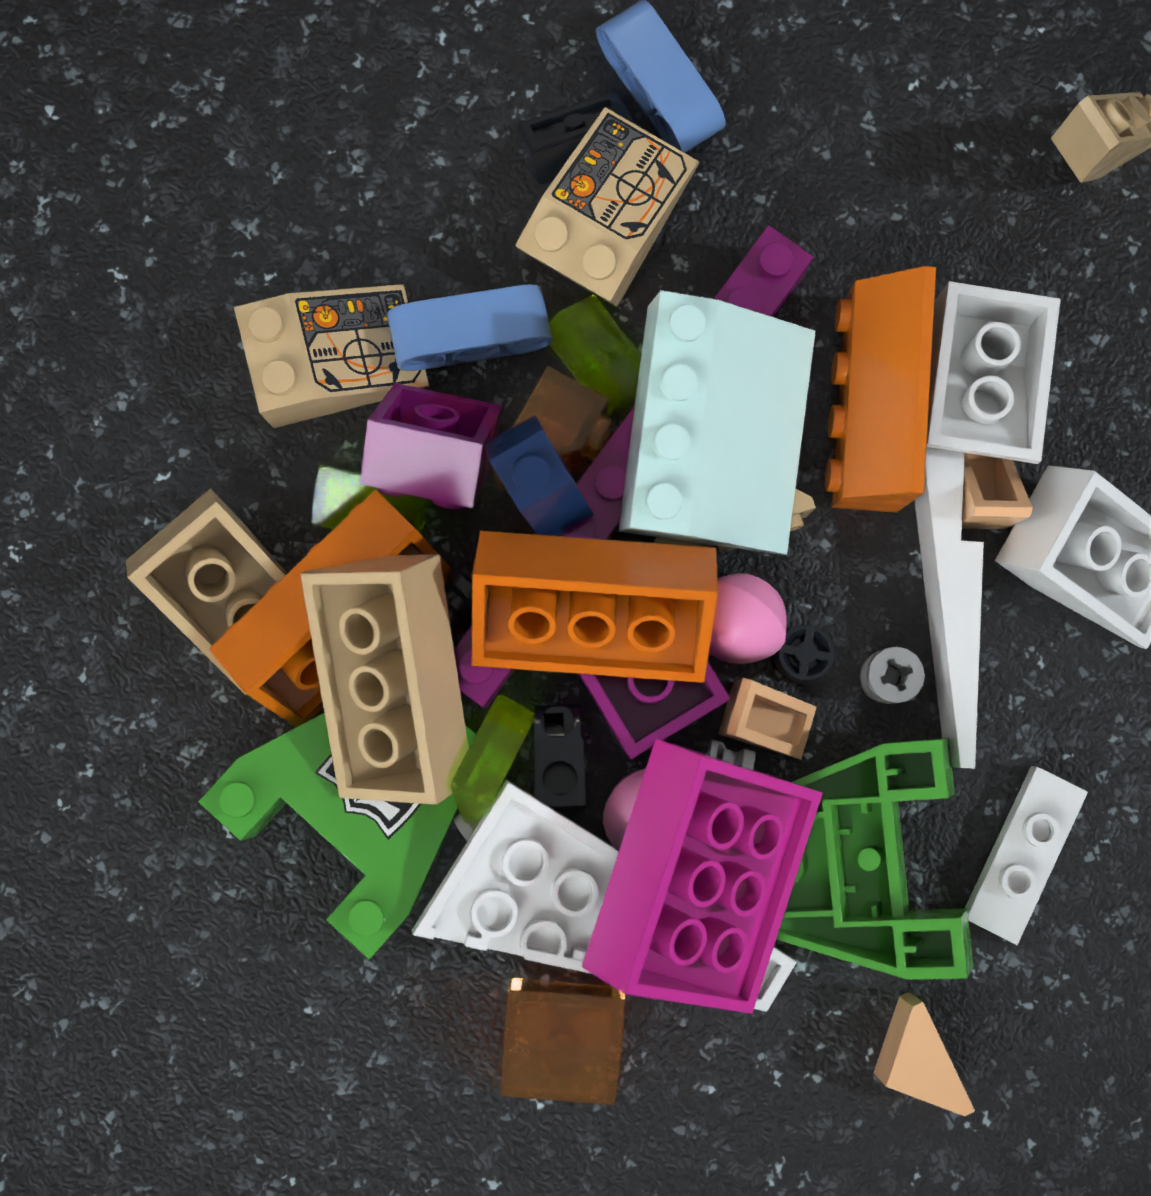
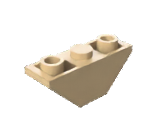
M1140 92L1090 95L1077 104L1051 137V140L1080 183L1099 179L1151 148V95L1146 94L1143 97Z

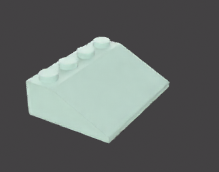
M660 291L647 309L618 532L787 555L815 330L716 299Z

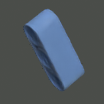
M640 0L597 27L596 36L605 57L663 141L686 153L724 129L725 117L719 102L649 2Z
M518 285L415 301L396 306L387 313L397 367L403 371L425 370L540 350L553 342L542 288L538 285Z

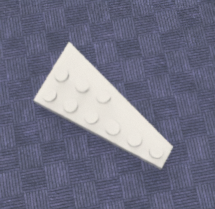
M506 780L412 929L413 935L434 939V937L464 943L466 947L484 951L492 949L524 956V959L590 973L582 968V964L619 850ZM776 947L773 948L754 1007L757 1010L768 1011L796 964L794 959Z

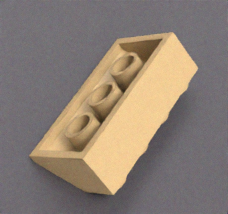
M440 555L385 556L300 573L339 798L439 804L473 779Z

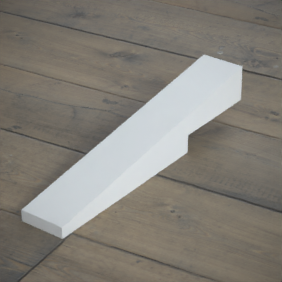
M926 446L924 493L915 499L941 732L942 738H949L952 767L975 769L984 542L961 541L965 452Z

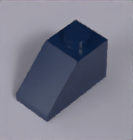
M536 414L485 444L490 463L519 511L537 535L559 536L594 515Z

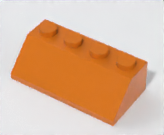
M923 266L856 280L845 299L838 300L835 313V331L843 332L842 352L836 351L834 354L831 381L833 385H840L838 405L831 406L828 421L829 438H836L835 459H828L825 471V491L833 492L832 508L897 513L924 493L936 267Z
M375 489L362 503L355 506L331 533L321 542L314 545L308 554L285 577L271 586L266 595L239 621L233 623L209 650L245 694L294 727H298L311 720L324 708L300 573L385 556L431 555L438 553ZM440 556L442 575L444 581V574L451 567Z
M480 531L472 576V666L704 683L718 595L716 548Z

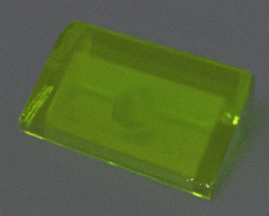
M594 294L558 312L549 324L553 340L550 344L551 348L606 416L616 412L636 396L642 354Z
M319 465L311 523L335 529L355 506L362 503L377 488L360 484V473ZM380 493L422 534L430 499L414 495L392 497Z
M498 695L495 698L451 781V790L463 821L470 825L476 823L491 806L535 719L533 717L534 712L504 695Z

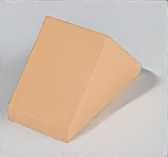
M964 453L962 529H1007L1031 516L1033 507L1013 460Z
M742 678L734 681L729 696L730 700L727 702L718 734L801 760L817 707L750 679Z
M910 992L899 996L874 1074L886 1087L962 1116L975 1112L924 1002Z

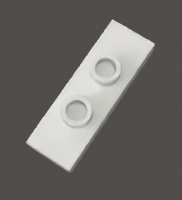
M1030 767L965 906L970 922L1018 945L1086 798L1087 791L1039 767Z

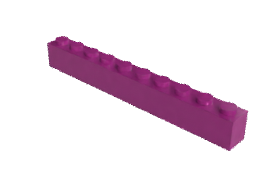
M768 225L714 299L775 318L803 280L814 257ZM635 406L577 483L579 490L594 515L559 536L611 540L619 530ZM471 626L454 649L459 688L461 692L487 709L516 669L472 666Z

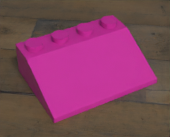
M655 739L582 968L624 994L753 1014L823 793L710 755Z

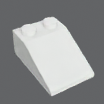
M950 281L947 283L934 301L927 447L1034 464L1041 462L1060 308L1059 298Z
M1048 465L1029 498L1033 507L1031 516L1014 525L995 561L1032 588L1130 643L1147 649L1151 643V515L1096 471Z

